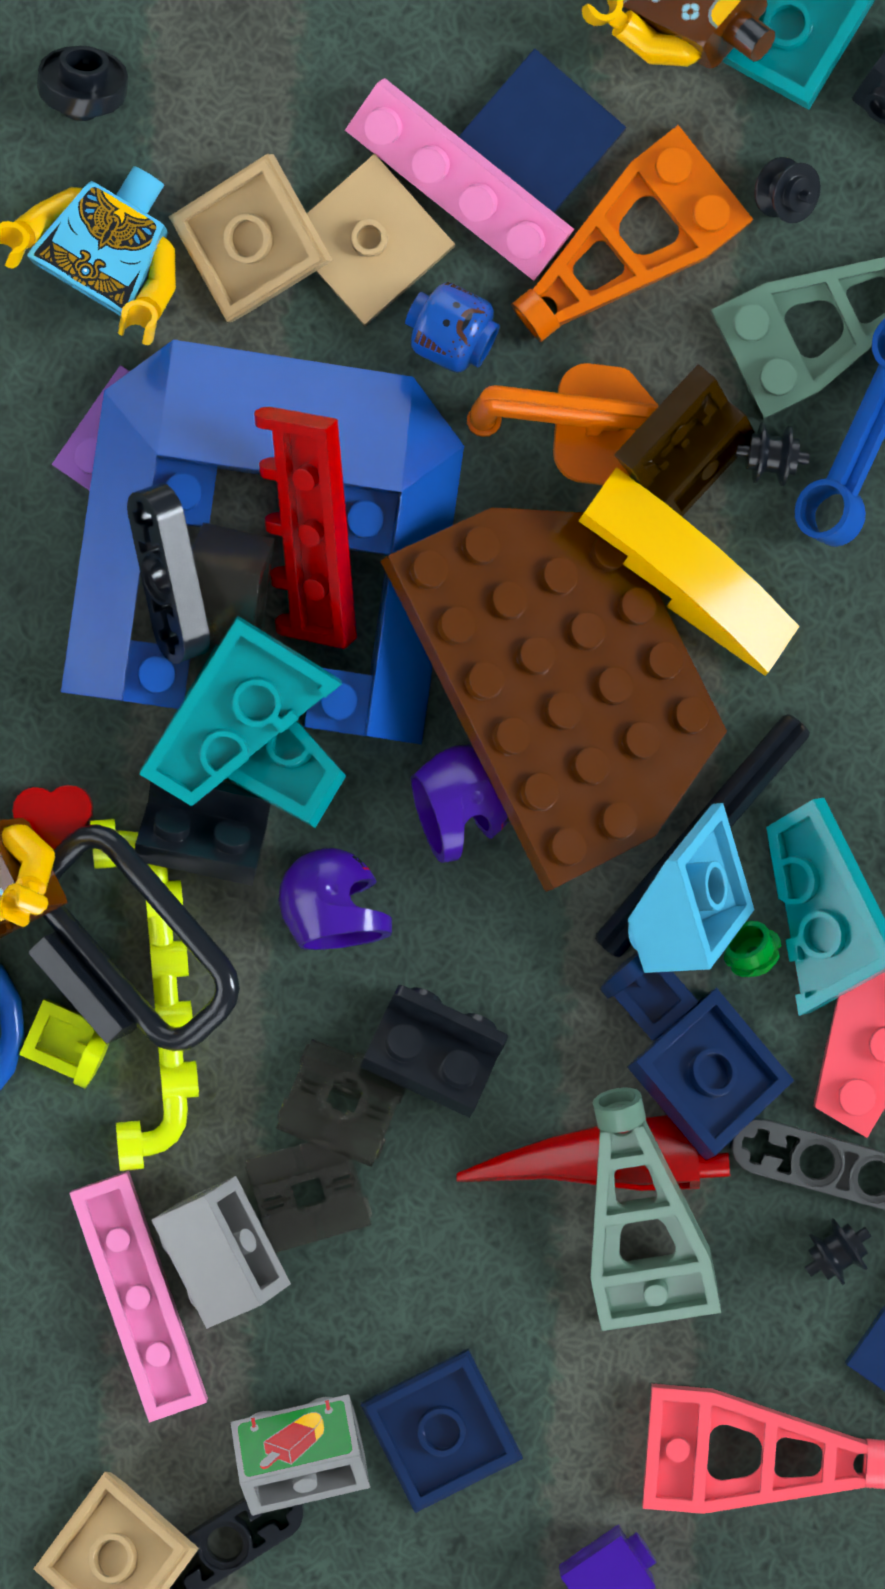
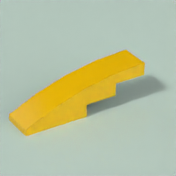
M617 467L579 519L580 523L628 556L623 563L624 566L671 598L666 607L764 676L769 673L799 628V625L776 601L716 544L670 506Z

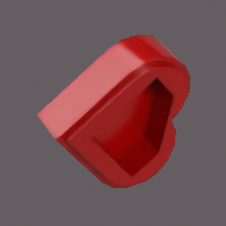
M64 785L56 788L53 792L46 788L32 787L25 789L17 796L13 803L12 813L14 819L23 818L28 821L33 831L54 850L70 833L88 824L93 815L94 806L89 794L79 786Z

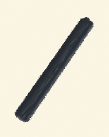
M790 714L781 717L597 932L595 939L599 945L612 956L620 957L631 945L628 934V918L667 859L712 804L723 803L731 828L807 740L810 732L803 723Z

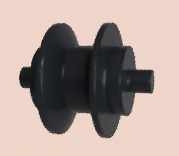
M777 157L769 161L758 175L754 190L757 207L764 215L769 217H779L787 223L801 222L813 212L817 205L821 189L820 178L817 171L809 164L796 163L787 157Z
M761 422L757 434L750 433L748 445L737 444L736 456L746 457V469L753 470V483H757L764 472L776 473L780 486H785L788 475H795L798 464L808 465L810 453L800 452V440L793 438L792 426H787L781 437L770 436L765 422Z
M832 1218L833 1233L822 1240L812 1233L809 1234V1237L815 1244L808 1249L814 1261L806 1265L805 1269L811 1277L820 1271L823 1272L827 1280L836 1276L843 1286L845 1284L843 1270L852 1264L864 1270L868 1269L862 1258L869 1253L862 1243L872 1236L866 1227L855 1233L848 1223L840 1227L836 1220Z

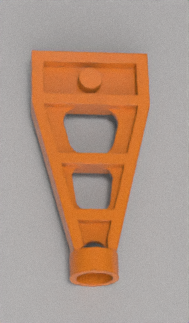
M677 125L627 166L537 285L515 300L511 306L532 335L539 342H542L560 328L561 325L704 261L751 224L754 219L680 126ZM653 197L678 226V237L675 242L651 254L641 255L634 253L622 239L619 233V226L623 217L638 199ZM600 241L606 242L624 265V271L621 275L600 288L587 290L573 274V267L595 243ZM542 297L550 298L555 302L557 307L555 315Z

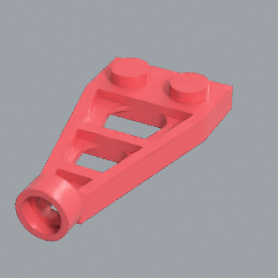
M652 1384L642 1500L643 1509L705 1514L860 1488L885 1489V1440L856 1438L712 1388ZM730 1425L748 1431L759 1439L762 1445L761 1463L754 1473L745 1477L725 1480L716 1479L709 1473L707 1469L710 1433L715 1427ZM787 1437L817 1444L822 1450L820 1471L813 1476L806 1477L778 1476L774 1472L777 1441ZM859 1454H864L862 1473H857L853 1466L854 1460Z

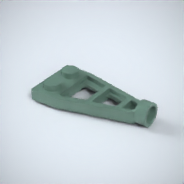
M885 257L766 282L711 309L710 313L763 420L819 393L872 348L874 332L885 318V313L870 323L864 324L859 322L846 296V292L851 286L877 277L885 278ZM815 301L828 302L837 309L843 322L842 335L837 342L820 356L815 358L804 357L800 354L785 323L786 312L790 308Z
M625 1087L611 1089L599 1094L593 1100L600 1134L590 1279L601 1331L721 1313V1300L710 1247L646 1122L641 1092L634 1088ZM645 1165L650 1172L657 1196L618 1202L615 1193V1171ZM659 1219L664 1223L676 1247L673 1254L631 1261L623 1260L619 1251L621 1230L625 1224Z

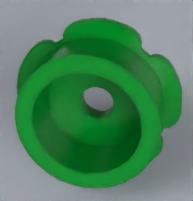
M747 921L724 950V961L727 966L731 967L733 974L745 978L761 976L767 973L780 957V953L777 950L781 947L780 937L773 930H768L766 925L761 922Z

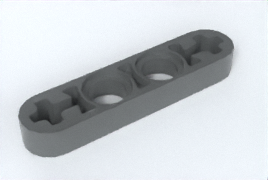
M754 1118L731 1140L730 1148L734 1159L743 1169L751 1173L885 1210V1190L876 1195L868 1194L862 1191L858 1183V1173L866 1163L871 1161L885 1163L884 1151L765 1118ZM758 1129L767 1130V1140L770 1143L785 1148L787 1145V1135L798 1137L789 1153V1171L777 1170L783 1159L768 1153L762 1154L759 1162L750 1161V1151L742 1147L744 1137L754 1138ZM815 1144L827 1147L833 1156V1166L830 1172L820 1178H810L804 1175L799 1165L802 1152L807 1147Z

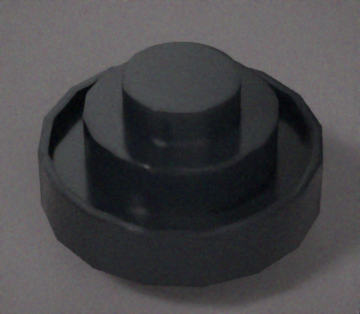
M70 46L57 49L45 56L38 68L37 88L40 98L49 107L73 120L88 121L95 117L112 113L123 105L127 95L128 74L125 65L117 57L101 49L90 46Z

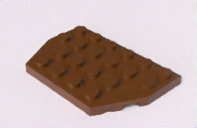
M491 507L388 555L381 560V563L545 892L655 837L727 730L656 587L623 565L628 557L626 554L579 522L584 512Z

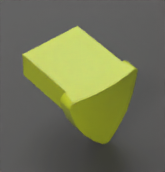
M45 998L19 1055L73 1078L75 1085L85 1089L96 1074L109 1043L106 1044L80 1013Z

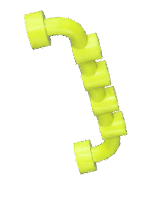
M115 819L90 821V825L98 824L116 831ZM116 831L135 849L139 832ZM93 849L94 869L117 867L104 852ZM148 864L183 905L181 880L168 881V870L166 867ZM146 901L155 1011L170 1026L182 1027L193 1018L191 1000H178L177 977L189 976L187 947L182 941H173V931ZM158 1047L164 1110L163 1120L160 1125L152 1131L141 1132L140 1120L116 1123L120 1171L144 1169L143 1157L165 1152L179 1140L187 1122V1098L199 1097L196 1061L184 1062L183 1051H170Z

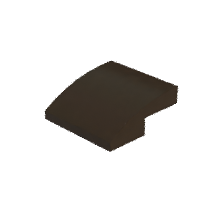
M698 364L614 455L633 480L683 517L738 457L736 456L737 444L748 445L750 433H756L747 416L728 401L717 379Z

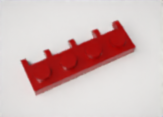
M276 407L259 408L254 411L255 426L272 431L275 456L262 459L259 462L260 476L264 479L277 481L280 512L270 513L265 516L266 532L282 536L285 566L275 567L270 571L271 585L275 588L288 590L290 614H282L276 617V633L281 636L346 649L357 638L338 419Z

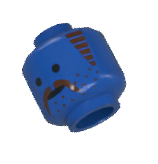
M450 282L439 285L430 296L421 291L412 303L405 320V324L413 328L411 346L414 352L454 373L463 372L470 365L479 368L490 352L500 325L493 321L494 310L487 300Z

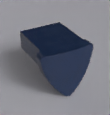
M638 952L622 963L605 980L600 988L607 999L614 996L652 1041L699 1002L673 971L644 973Z

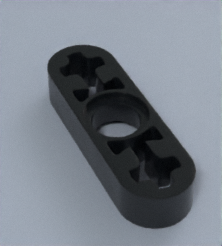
M159 483L133 492L127 501V513L154 637L165 658L174 664H178L206 653L210 646V633L184 511L174 490L165 483Z
M245 1497L185 1534L184 1536L192 1543H196L199 1548L198 1554L200 1559L213 1572L204 1576L201 1565L196 1566L185 1575L184 1584L186 1587L184 1589H208L292 1536L301 1525L304 1504L291 1506L287 1510V1524L281 1526L277 1520L272 1519L258 1527L257 1533L264 1540L257 1544L254 1543L252 1531L248 1524L237 1515L246 1510L249 1520L252 1522L263 1513L252 1516ZM223 1526L231 1527L238 1531L243 1540V1548L240 1553L228 1559L217 1557L212 1553L208 1545L210 1533L216 1528ZM174 1584L170 1587V1589H178Z

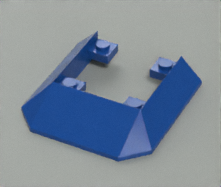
M172 340L105 389L61 693L179 709L185 698L190 659L174 664L165 658L156 643L131 640L140 569L127 513V501L133 492L159 483H165L178 496L184 511L186 525L208 529L217 468L260 475L259 462L268 457H275L272 431L255 426L254 411L259 408L276 407L338 419L349 550L388 556L452 526L464 445L415 378ZM386 571L384 572L370 675L323 668L341 679L342 684L305 712L303 727L422 744L433 666Z

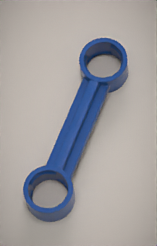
M885 318L877 326L872 338V352L879 366L826 479L816 480L805 487L795 505V519L800 530L828 546L836 547L849 543L859 534L864 525L866 516L865 505L858 494L885 438ZM841 494L844 500V511L840 521L832 529L819 532L815 522V513L818 506L828 497Z

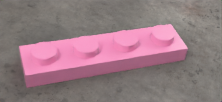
M385 78L375 85L345 129L347 133L376 154V156L533 281L541 275L574 231V228Z
M126 1171L72 1190L70 1196L149 1423L207 1403L208 1397L130 1172Z

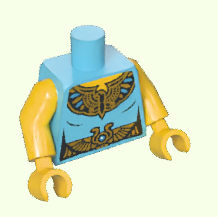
M133 166L116 195L99 184L90 181L84 188L70 187L34 205L14 222H1L0 244L8 245L13 249L7 258L5 266L11 269L17 267L26 249L31 248L27 256L33 264L121 316L118 329L119 335L123 336L128 326L139 325L145 328L142 344L150 345L154 340L157 320L161 317L176 289L175 248L166 239L168 231L165 225L147 214L164 184L144 170Z

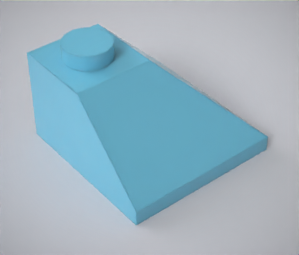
M723 803L712 804L664 863L628 918L630 943L638 951L644 973L710 970L754 911Z

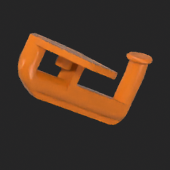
M584 363L576 365L566 372L560 380L557 393L499 385L485 388L471 407V411L467 416V426L475 435L486 437L497 432L501 426L502 417L554 423L553 457L559 471L565 477L575 482L604 485L616 467L630 477L614 454L659 405L629 370L622 367Z

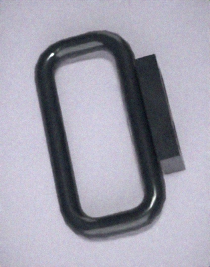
M98 824L79 827L54 849L55 860L52 869L58 881L89 849H98L104 852L209 972L214 980V996L188 1023L182 1027L170 1026L161 1018L65 905L43 916L55 932L44 936L28 953L106 1044L132 1033L138 1027L146 1038L160 1048L170 1051L192 1049L203 1042L222 1024L236 1006L240 990L237 971L227 955L124 837L114 829Z

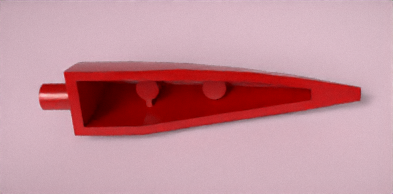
M668 1115L646 1117V1122L681 1190L700 1189V1178L730 1177L728 1152L718 1153L716 1156L704 1160ZM598 1126L550 1137L505 1152L458 1172L457 1182L549 1179L596 1185L600 1129ZM645 1165L615 1171V1188L656 1191L650 1172Z

